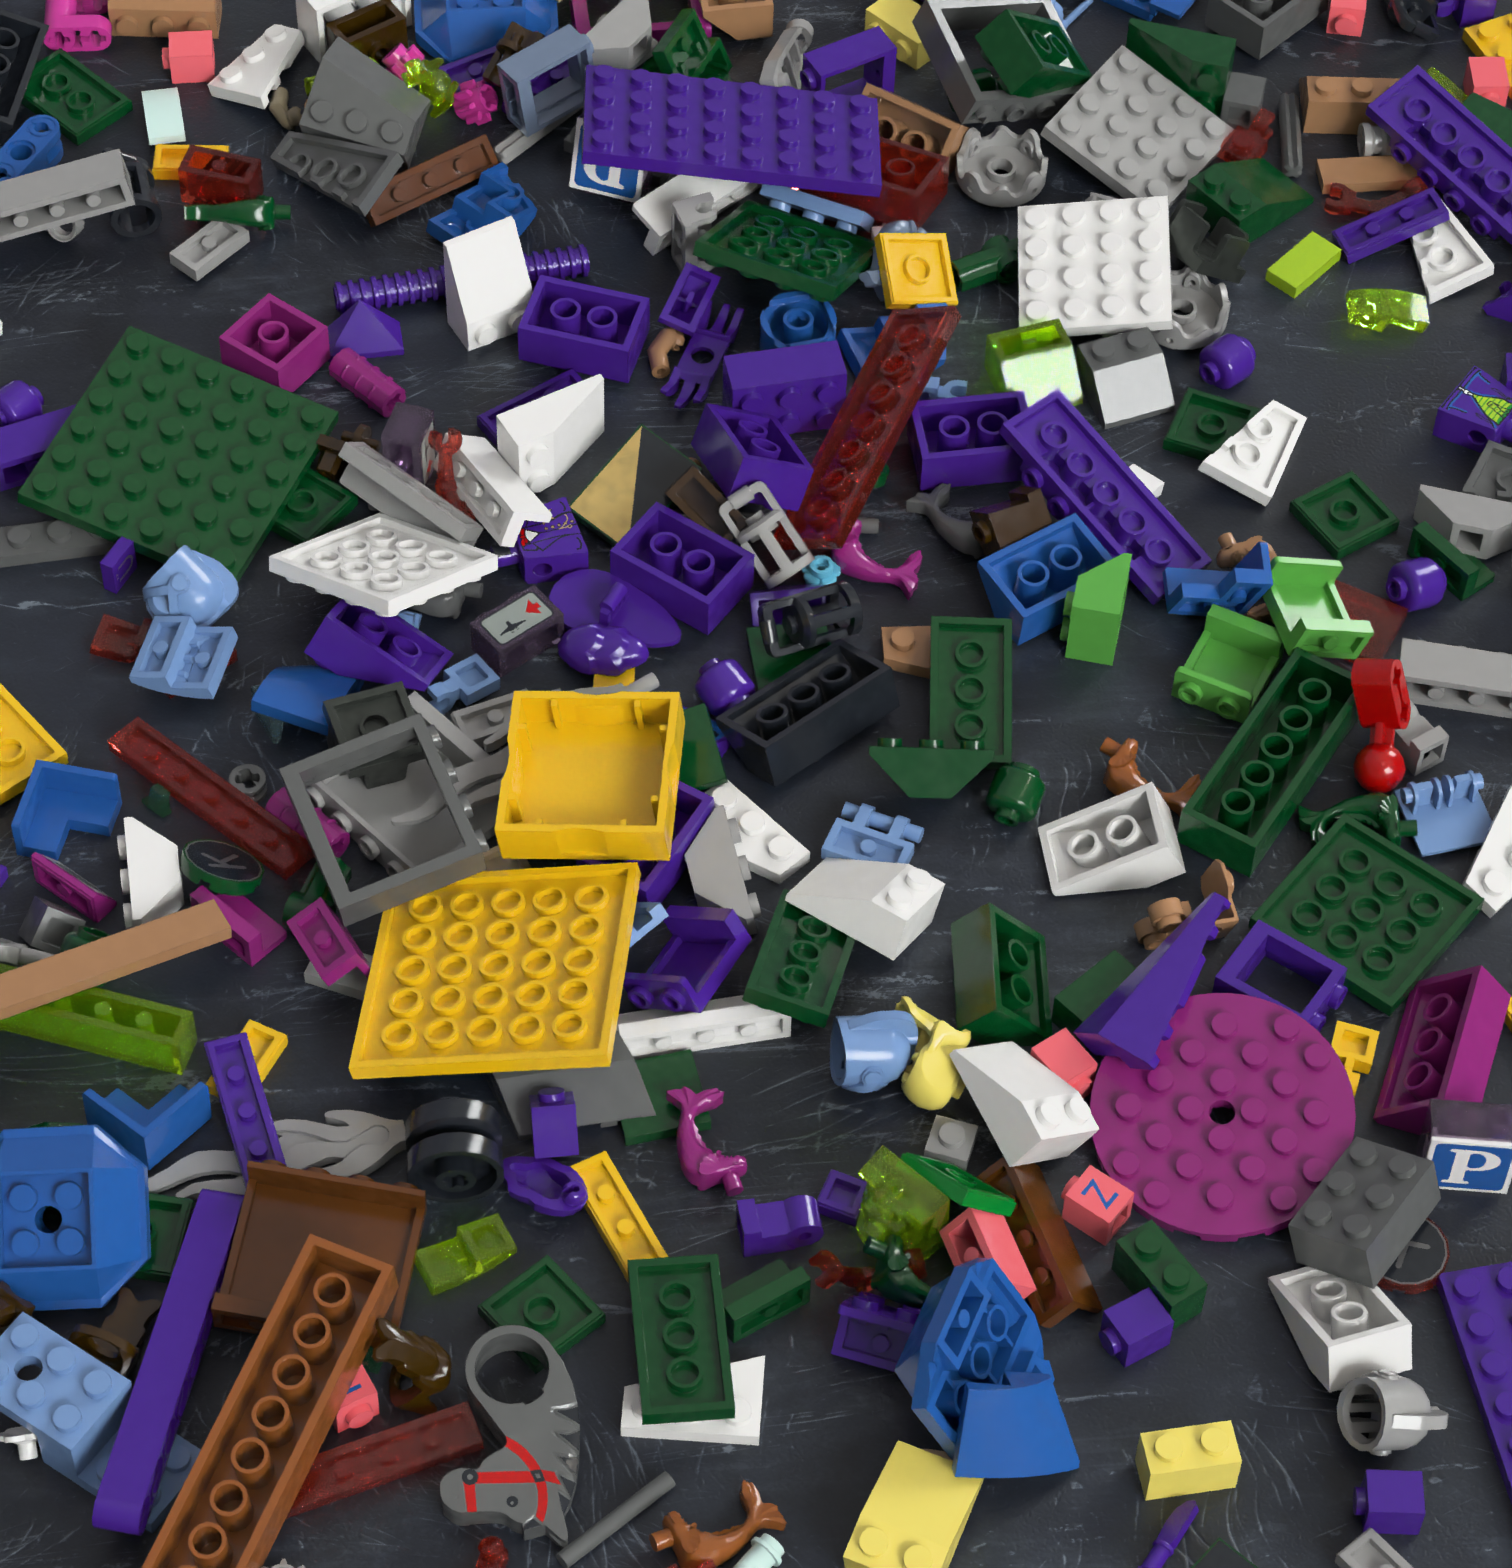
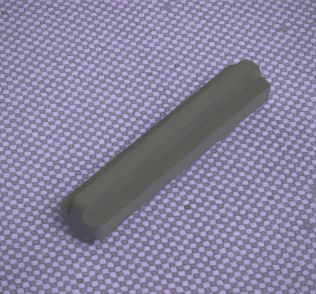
M1284 92L1279 96L1278 102L1282 173L1287 177L1293 176L1297 178L1302 174L1303 168L1299 97L1294 92L1290 94Z

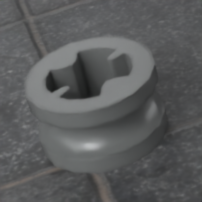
M242 764L230 773V793L233 800L238 804L245 806L255 805L266 797V774L261 767L254 764ZM251 781L254 787L245 788L243 782Z

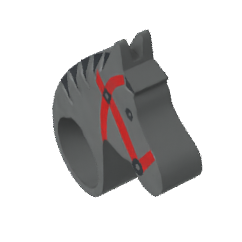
M500 1326L486 1332L474 1343L467 1356L465 1374L469 1402L502 1446V1449L486 1457L478 1469L457 1468L447 1473L440 1482L441 1509L443 1515L450 1522L459 1526L490 1523L502 1524L514 1532L522 1534L524 1541L546 1535L558 1547L563 1549L568 1545V1531L564 1518L572 1504L579 1471L580 1422L573 1383L563 1360L543 1335L525 1326ZM505 1351H521L532 1355L541 1362L548 1374L547 1381L542 1388V1395L527 1405L523 1402L509 1404L492 1399L483 1392L476 1380L483 1364L494 1355Z

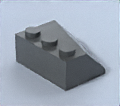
M338 36L321 59L299 126L304 134L398 151L404 161L401 167L408 169L431 100Z
M617 1029L610 1067L482 1073L519 1140L532 1138L529 1095H536L539 1090L548 1087H560L565 1092L573 1091L577 1127L600 1123L601 1128L616 1126L619 1120L656 1116L635 1059Z

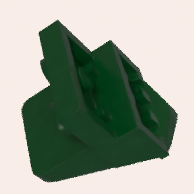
M690 8L681 10L653 49V56L641 68L654 73H680L689 77L706 79L714 77L723 81H731L729 71L733 66L720 37L707 38L695 9Z

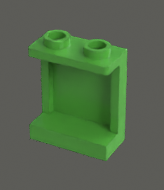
M1274 557L1270 562L1273 586L1263 595V599L1288 656H1291L1295 649L1299 647L1318 657L1357 659L1373 636L1374 630L1370 621L1350 620L1335 586V580L1343 570L1341 562L1339 560Z
M1212 604L1206 616L1203 633L1185 665L1178 666L1175 672L1171 696L1179 698L1188 704L1197 705L1215 712L1226 719L1244 723L1259 702L1283 657L1284 645L1277 629L1237 612Z

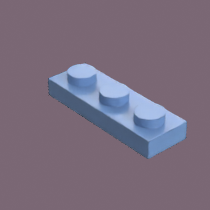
M762 184L759 193L770 201L769 207L788 213L793 208L802 211L803 218L823 224L824 219L837 222L835 228L855 235L858 229L870 233L874 218L865 211L789 187Z

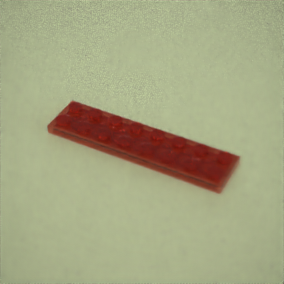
M955 305L892 310L811 464L814 472L799 510H787L785 513L808 549L843 548L962 317ZM780 523L774 537L783 550H798Z

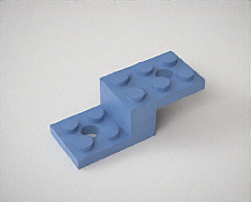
M22 1311L0 1336V1412L37 1435L44 1463L94 1496H97L133 1390L132 1383L126 1377ZM35 1365L42 1369L41 1374L33 1380L25 1381L17 1377L18 1372L23 1367ZM176 1434L145 1528L152 1534L168 1516L201 1449Z

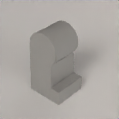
M1410 700L1411 714L1409 724L1406 729H1395L1394 747L1400 751L1404 758L1405 766L1416 776L1444 760L1450 736L1440 725L1434 728L1423 715L1419 714L1416 706ZM1428 752L1429 755L1424 758V754Z

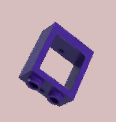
M876 26L804 53L802 71H800L802 90H825L826 78L864 64L863 78L831 89L829 92L852 96L862 94L867 82L894 93L897 47L883 30Z
M1258 920L1215 976L1212 993L1243 994L1276 1003L1297 1014L1321 1032L1327 1020L1326 1013L1330 1008L1337 1010L1346 997L1348 987L1344 986V981L1348 968L1265 922ZM1265 956L1320 986V989L1301 1014L1245 983Z

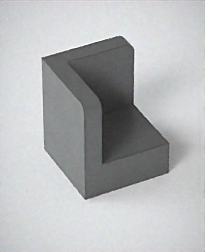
M1231 72L1223 99L1220 119L1234 130L1255 133L1263 104L1267 78Z
M34 896L18 935L32 947L48 953L58 954L64 936L71 931H77L78 927L84 926L86 921L71 909Z

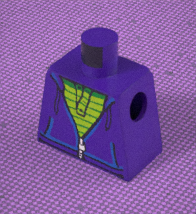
M1474 366L1438 408L1432 435L1480 453L1483 452L1488 440L1501 444L1505 439L1512 443V390L1482 369Z

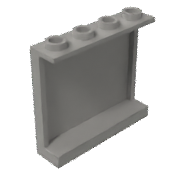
M416 691L408 696L414 713L418 714L421 712L426 726L435 725L443 748L438 749L442 761L450 759L455 769L466 763L490 756ZM426 759L409 763L404 780L371 789L366 788L364 783L365 775L349 779L347 774L342 776L337 774L305 787L313 806L320 808L330 819L336 820V823L346 830L350 837L358 843L361 852L368 859L377 860L386 869L389 877L464 847L447 807L434 818L419 824L394 826L391 823L392 817L413 811L424 805L438 788ZM501 777L480 782L466 789L461 794L465 793L467 795L485 785L496 782ZM499 800L473 808L474 817L469 818L473 831L481 828L486 841L495 835L494 830Z

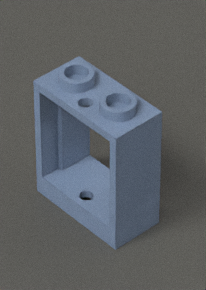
M568 24L497 64L507 119L526 137L584 106L586 65H594L592 58L594 47L586 34H580L574 27ZM567 60L570 76L533 96L530 80Z

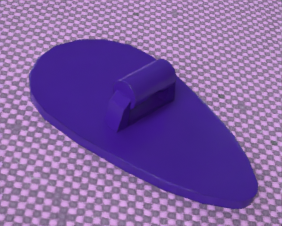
M597 569L576 570L558 580L550 592L549 604L550 608L554 611L553 617L557 623L568 630L588 623H599L605 627H625L632 635L643 640L647 648L674 646L681 640V630L678 624L663 606L632 584L609 572Z

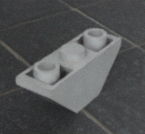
M620 0L613 10L608 14H603L597 20L595 26L586 33L594 47V53L592 54L594 66L609 65L613 68L630 70L651 51L652 24L648 0Z
M1420 485L1413 519L1418 524L1426 521L1463 554L1472 555L1476 558L1488 559L1512 549V502Z
M724 805L717 806L685 853L698 907L733 909L749 935L757 934L754 919L762 917L756 892L747 894L744 881L752 879L746 855L737 857L734 844L742 842L736 818L727 820Z

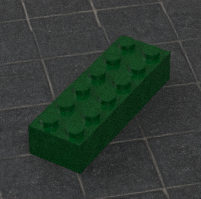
M1297 647L1182 809L1177 832L1178 842L1213 860L1219 859L1225 866L1250 878L1359 718L1352 689L1351 672Z

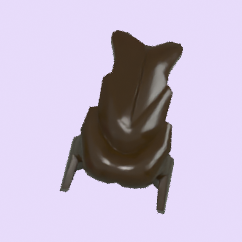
M123 1287L119 1291L118 1303L114 1313L105 1318L101 1328L86 1324H76L68 1341L127 1378L128 1374L137 1365L140 1356L139 1348L146 1338L145 1330L150 1321L159 1313L162 1303L157 1299L138 1301L130 1289Z
M386 1318L376 1319L375 1327L381 1342L373 1350L372 1357L377 1362H388L393 1365L389 1379L391 1402L401 1410H408L426 1416L437 1412V1406L428 1397L444 1391L450 1384L452 1369L450 1355L433 1338L425 1335L419 1336L411 1330L404 1331ZM402 1374L412 1379L413 1385L407 1390L400 1388Z

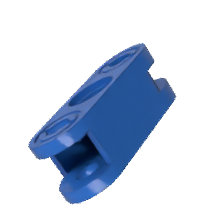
M44 114L30 117L0 149V181L54 167L61 161L64 152L63 144L60 140V125L57 119Z

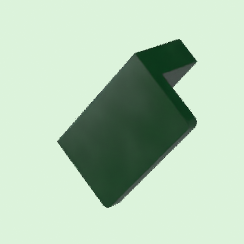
M1426 521L1413 527L1407 554L1412 559L1427 557L1436 562L1445 572L1447 578L1446 588L1460 601L1467 599L1494 581L1495 573L1475 556L1463 554Z
M776 1259L722 1289L727 1335L733 1343L810 1302L811 1278L803 1267L799 1266L790 1271L782 1259Z

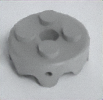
M1000 125L991 134L981 137L980 132L972 127L966 132L961 148L957 153L955 169L957 183L966 195L979 203L1001 208L1022 205L1034 199L1043 189L1047 176L1048 157L1043 156L1039 135L1033 129H1028L1024 134L1019 135L1012 132L1008 127ZM1002 169L1006 170L1008 173L997 174L994 172V170Z
M1187 265L1181 270H1171L1173 329L1151 331L1159 345L1165 346L1168 349L1193 350L1205 347L1218 339L1227 327L1231 302L1228 298L1226 285L1223 282L1217 285L1211 283L1206 275L1195 273ZM1175 310H1180L1181 312L1190 313V314H1188V315H1178V314L1174 313L1173 311H1175Z

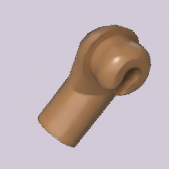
M671 327L663 328L648 347L647 354L653 377L664 378L670 374L667 354L670 350H680L679 345H684L685 338L682 332L676 331V329Z

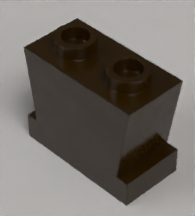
M1019 486L1008 492L1010 500L969 511L973 522L972 533L976 541L981 544L985 557L1053 524L1040 488Z

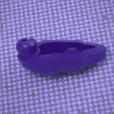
M599 623L578 625L565 632L558 643L559 657L573 669L588 675L619 676L627 669L643 664L649 657V651L645 642L632 635L625 627H605Z
M512 1156L503 1159V1183L506 1185L510 1197L530 1205L534 1211L555 1217H565L576 1214L585 1205L588 1199L587 1187L577 1171L570 1166L560 1164L551 1158L535 1159V1156Z

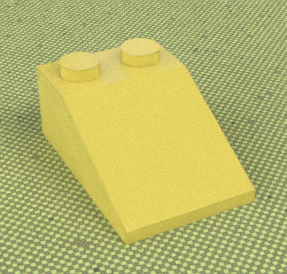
M898 1440L858 1518L843 1555L845 1568H948L984 1478L955 1477L952 1471L953 1461Z

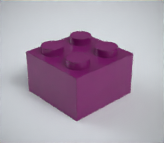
M270 293L263 297L219 337L222 364L292 393L331 358L328 326Z

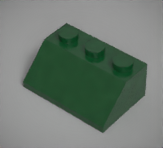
M990 902L952 922L951 951L953 954V985L955 988V1020L957 1030L967 1029L971 1031V1038L982 1045L1013 1041L1018 1046H1035L1052 1036L1045 936Z

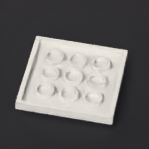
M1168 195L1018 206L1020 340L1125 333L1143 327H1148L1150 331L1173 329Z
M382 513L369 516L269 556L270 572L286 577V580L289 582L302 583L313 587L318 593L331 594L342 598L347 604L375 611V614L382 617L396 616L404 609L414 605L425 604L430 598L440 594L451 593L456 587L468 582L479 581L482 576L498 570V555Z

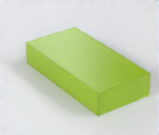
M1312 231L1267 269L1265 280L1295 299L1340 260L1342 249Z

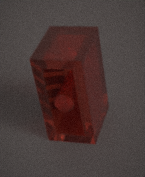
M190 145L178 168L181 200L185 203L223 204L254 199L257 197V194L262 195L264 192L261 159Z

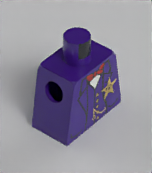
M561 497L544 504L552 514L549 523L524 520L514 548L500 546L499 544L490 546L491 553L498 555V568L517 564L524 582L528 584L558 581L564 575L576 570L589 569L588 549L566 497Z

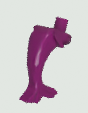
M832 518L828 522L825 532L835 537L832 542L830 558L840 566L841 573L867 582L894 584L903 591L909 601L919 582L916 574L922 563L923 556L921 550L911 554L901 566L886 568L865 555L864 550L861 549L862 544L859 541V536L862 531V522L860 520L852 518L844 525Z
M685 1086L681 1089L666 1091V1100L676 1106L681 1112L676 1143L679 1163L687 1181L697 1186L699 1191L723 1184L727 1196H736L742 1193L744 1188L740 1177L744 1176L747 1172L746 1158L740 1155L734 1157L727 1155L725 1157L721 1155L722 1152L720 1150L713 1153L711 1149L706 1148L705 1143L701 1139L702 1137L698 1134L699 1129L694 1123L696 1116L716 1109L723 1103L724 1091L712 1088L695 1094Z

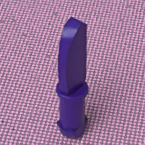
M1195 1500L1186 1501L1173 1511L1166 1520L1157 1539L1153 1541L1149 1554L1142 1565H1138V1568H1162L1168 1557L1174 1554V1549L1178 1546L1199 1512Z

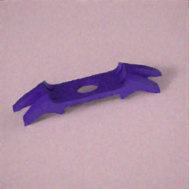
M710 300L677 367L674 366L669 381L660 390V393L665 396H672L678 391L680 379L685 380L674 408H684L692 398L693 404L702 403L707 398L710 385L723 360V356H725L730 344L735 341L744 309H736L731 324L724 334L730 311V305L724 303L715 323L708 330L707 327L712 309V300ZM698 351H707L714 358L709 363L700 364L692 359V355ZM701 384L697 393L695 394L696 385Z

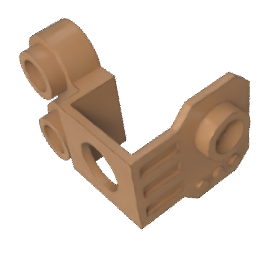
M1215 859L1201 876V890L1204 899L1212 892H1216L1227 898L1231 903L1230 908L1222 911L1214 923L1219 930L1215 938L1217 939L1226 937L1238 923L1239 917L1232 899L1234 891L1233 876L1221 860ZM1171 897L1151 904L1147 908L1149 917L1139 920L1133 926L1138 942L1144 944L1146 950L1156 949L1192 913L1189 901L1180 902L1179 898Z

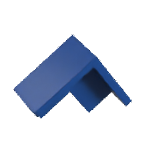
M1258 542L1231 571L1167 567L1162 572L1167 614L1207 616L1212 604H1216L1244 615L1273 586L1267 542Z
M37 759L11 824L17 855L31 857L34 852H38L58 861L70 829L111 836L122 806L117 774Z
M201 1081L190 1090L179 1084L149 1110L119 1088H116L105 1098L90 1088L82 1094L87 1125H99L130 1154L143 1162L148 1167V1170L152 1169L212 1118L209 1089Z

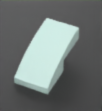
M178 87L141 91L149 145L186 141Z

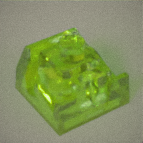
M882 1145L858 1172V1175L867 1181V1185L861 1199L856 1230L863 1243H865L869 1236L884 1241L890 1234L899 1235L903 1239L904 1253L911 1255V1258L908 1260V1265L928 1259L944 1246L939 1231L949 1224L950 1198Z

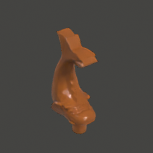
M1107 737L1101 745L1100 751L1111 757L1103 777V784L1106 785L1108 790L1115 795H1120L1149 783L1145 778L1141 777L1140 772L1137 770L1138 766L1135 759L1138 751V741L1128 737L1121 745ZM1196 774L1189 778L1176 792L1166 793L1156 787L1169 808L1176 812L1179 818L1182 809L1201 784L1200 775Z
M743 1480L739 1492L740 1502L746 1514V1520L743 1524L732 1526L730 1529H724L720 1532H701L696 1529L697 1524L695 1522L688 1525L678 1512L670 1511L663 1518V1529L649 1534V1541L655 1552L671 1546L680 1568H716L738 1554L758 1530L766 1528L784 1531L787 1522L778 1511L777 1505L763 1503L759 1491L754 1484Z

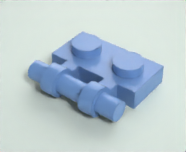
M846 801L841 817L853 822L836 818L821 848V858L829 857L909 864L914 854L915 844L904 839L920 843L924 834V828L911 824L910 819L904 816L897 815L894 818L876 812V807L865 803L858 806ZM870 827L887 832L888 834L870 829Z

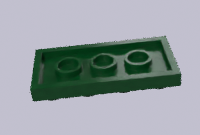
M931 616L929 739L944 740L943 748H960V740L985 741V749L994 750V759L983 769L997 770L1000 767L1009 766L1012 762V619Z
M783 889L742 1000L757 1005L762 1009L772 1010L796 1018L803 1023L825 1028L855 939L785 901L789 890Z
M718 1254L628 1260V1280L642 1425L735 1418V1401Z

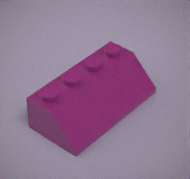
M1482 965L1420 980L1409 993L1373 1119L1378 1124L1430 1138L1431 1133L1434 1134V1137L1435 1135L1458 1137L1474 1133L1511 995Z

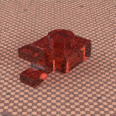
M1262 108L1253 119L1248 130L1238 125L1223 140L1217 157L1226 162L1261 158L1267 152V140L1273 135V129L1268 126L1275 119V114Z

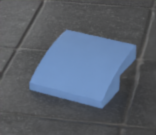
M154 616L129 679L134 684L162 693L190 698L214 699L238 640V635L233 627H196L191 616Z

